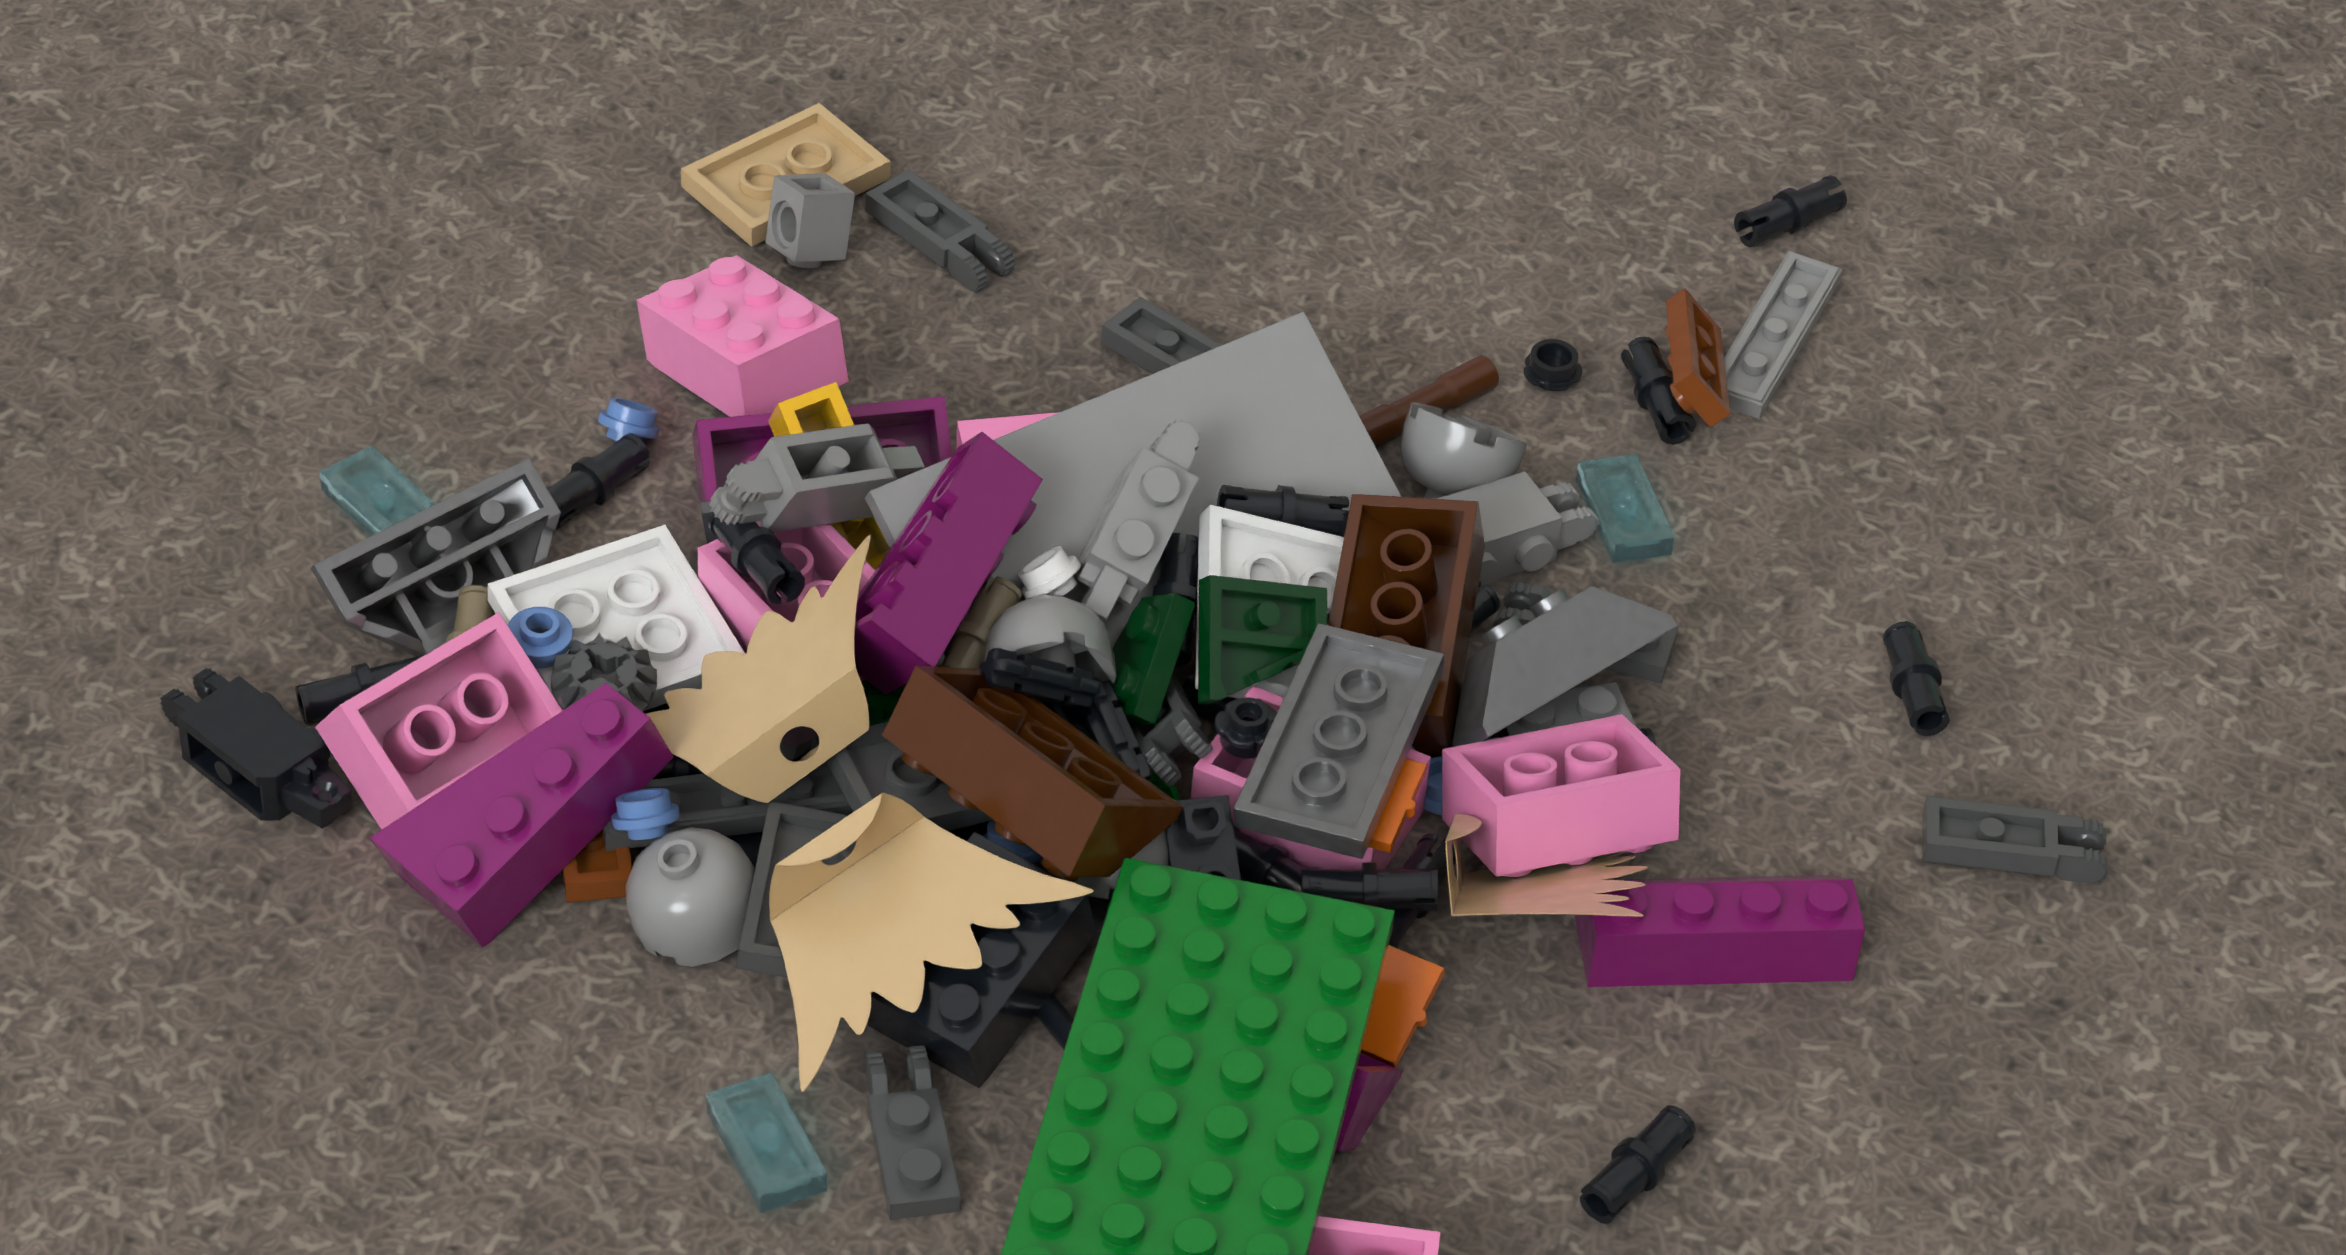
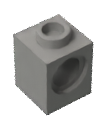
M826 173L774 176L765 243L786 256V261L789 264L801 268H818L821 266L822 261L846 260L855 192Z

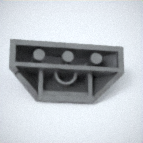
M528 458L314 564L311 570L344 625L414 656L426 655L445 644L447 636L453 632L459 591L462 588L471 585L488 587V583L545 565L553 532L556 530L561 511Z
M1593 586L1570 599L1563 588L1530 607L1535 616L1534 620L1522 626L1515 615L1483 634L1489 646L1467 659L1453 737L1454 747L1481 742L1678 625L1671 614Z

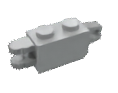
M1184 419L1181 422L1177 420L1173 423L1170 422L1162 432L1161 437L1158 436L1150 446L1151 448L1142 447L1123 469L1078 558L1081 567L1075 573L1078 576L1076 580L1089 586L1081 603L1095 612L1103 623L1107 620L1116 601L1128 607L1148 584L1199 479L1198 476L1190 473L1188 469L1197 453L1196 450L1200 447L1198 445L1201 441L1198 437L1200 432L1196 431V426H1192L1191 422L1186 423Z
M868 423L771 437L755 460L747 461L746 464L741 462L731 469L726 476V484L715 491L710 498L711 502L709 505L712 507L711 512L715 514L714 517H718L720 522L725 521L727 525L729 523L735 525L737 522L744 524L759 521L762 527L771 530L773 533L873 517V514L864 499L869 491L924 469L925 466L915 446L882 448L874 429Z
M1525 471L1498 479L1492 483L1482 484L1438 498L1479 502L1485 549L1479 579L1481 587L1478 589L1508 575L1524 570L1532 572L1543 568L1549 562L1556 560L1557 550L1575 545L1576 542H1582L1584 539L1588 540V537L1593 535V532L1597 530V525H1599V519L1590 507L1586 508L1583 506L1574 510V507L1578 506L1577 502L1580 499L1578 498V492L1570 483L1564 482L1560 484L1559 482L1556 486L1552 484L1539 489Z

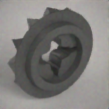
M599 632L593 643L584 644L573 640L568 653L556 655L551 675V690L554 698L563 710L604 683L611 686L641 711L649 706L655 696L657 669L651 665L648 650L633 649L627 636L617 643L606 642ZM592 668L600 669L604 674L616 671L615 684L613 682L609 683L603 677L592 681Z

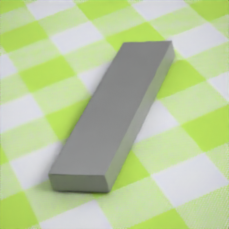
M1791 251L1787 252L1724 357L1730 409L1758 419L1762 417L1840 284L1843 269Z

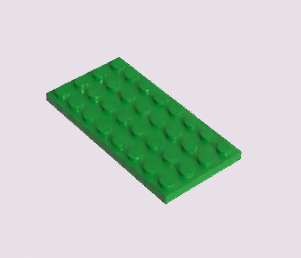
M1124 857L1000 1255H1309L1393 929L1394 910Z

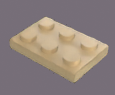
M818 103L681 168V187L752 247L766 240L774 176L826 173L855 192V196L890 179L891 161L823 105Z

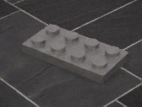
M1318 623L1233 808V826L1363 859L1443 674L1444 654Z

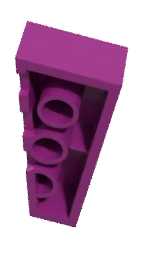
M980 432L956 449L858 595L854 638L856 669L860 676L885 695L906 684L916 665L936 666L957 627L968 613L971 603L982 584L1001 563L1004 557L1001 551L1011 534H1016L1026 524L1036 509L1037 504L1031 499L1043 479L984 432Z
M604 683L371 836L370 840L401 879L481 947H484L612 820V814L617 812L616 797L627 792L643 789L674 756L651 718L607 683Z

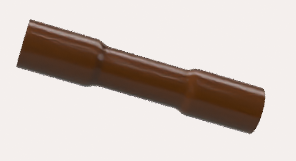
M1477 356L1440 375L1434 382L1391 404L1380 405L1359 417L1375 447L1378 448L1401 435L1411 402L1443 409V411L1448 408H1456L1496 388L1499 382L1497 369L1486 356Z

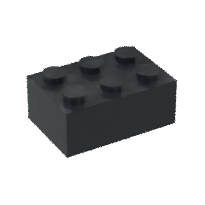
M976 832L967 841L1002 859L1036 872L1059 878ZM1088 895L1045 903L1007 904L1006 907L1020 922V926L1017 928L996 929L971 924V930L982 956V966L980 968L955 969L924 961L925 983L922 1001L918 1010L914 1013L902 1010L879 994L872 992L871 1011L867 1026L906 1048L924 1045L928 1060L980 1088L1096 934Z

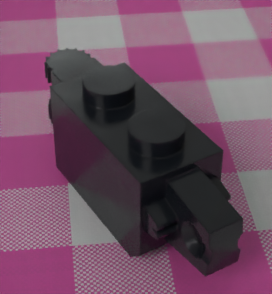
M205 668L193 677L194 681L192 682L201 701L197 703L188 695L185 696L183 691L180 692L179 689H173L160 698L162 701L160 704L165 712V716L168 717L169 722L174 724V727L177 726L179 728L183 760L259 820L280 821L294 812L318 827L324 828L332 824L337 817L345 815L353 808L351 789L329 767L330 750L318 731L312 726L302 725L289 715L270 693H261L240 676L229 682L221 675H217L211 668Z

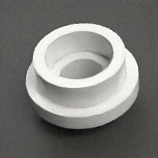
M1061 546L1042 553L1018 572L1019 578L1025 585L1021 590L1025 599L1041 594L1064 596L1076 586L1077 581L1073 575L1080 569L1081 564L1076 556L1068 557Z

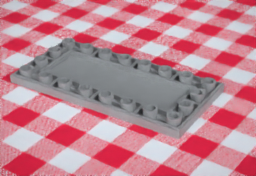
M1301 312L994 439L996 443L1043 480L1031 499L1037 504L1035 511L1016 534H1011L1001 551L1004 557L991 576L994 580L996 576L1005 578L1022 590L1025 585L1019 578L1018 572L1042 553L1061 546L1068 557L1076 556L1078 559L1123 469L1142 447L1150 449V446L1157 437H1161L1170 422L1173 423L1175 420L1181 422L1184 419L1186 423L1191 422L1192 426H1196V431L1200 432L1198 437L1201 439L1198 443L1200 447L1196 450L1197 453L1188 469L1190 473L1198 476L1199 479L1173 533H1180L1179 553L1184 552L1186 534L1199 538V515L1209 505L1217 506L1218 493L1223 484L1275 491L1278 485L1294 487L1295 492L1300 494L1346 496L1349 499V507L1342 508V510H1349L1352 494L1401 497L1309 320L1305 313ZM950 458L868 492L864 499L889 548H891ZM1161 557L1148 584L1133 599L1132 603L1126 607L1116 601L1107 620L1104 622L1112 648L1141 598L1152 596L1153 587L1157 585L1159 579ZM1076 580V586L1062 597L1081 603L1089 586ZM1023 594L1020 602L1026 600ZM1197 613L1194 614L1192 634L1197 632ZM952 640L949 641L947 647L945 648L943 652L944 656H946L947 652L949 651L952 644Z

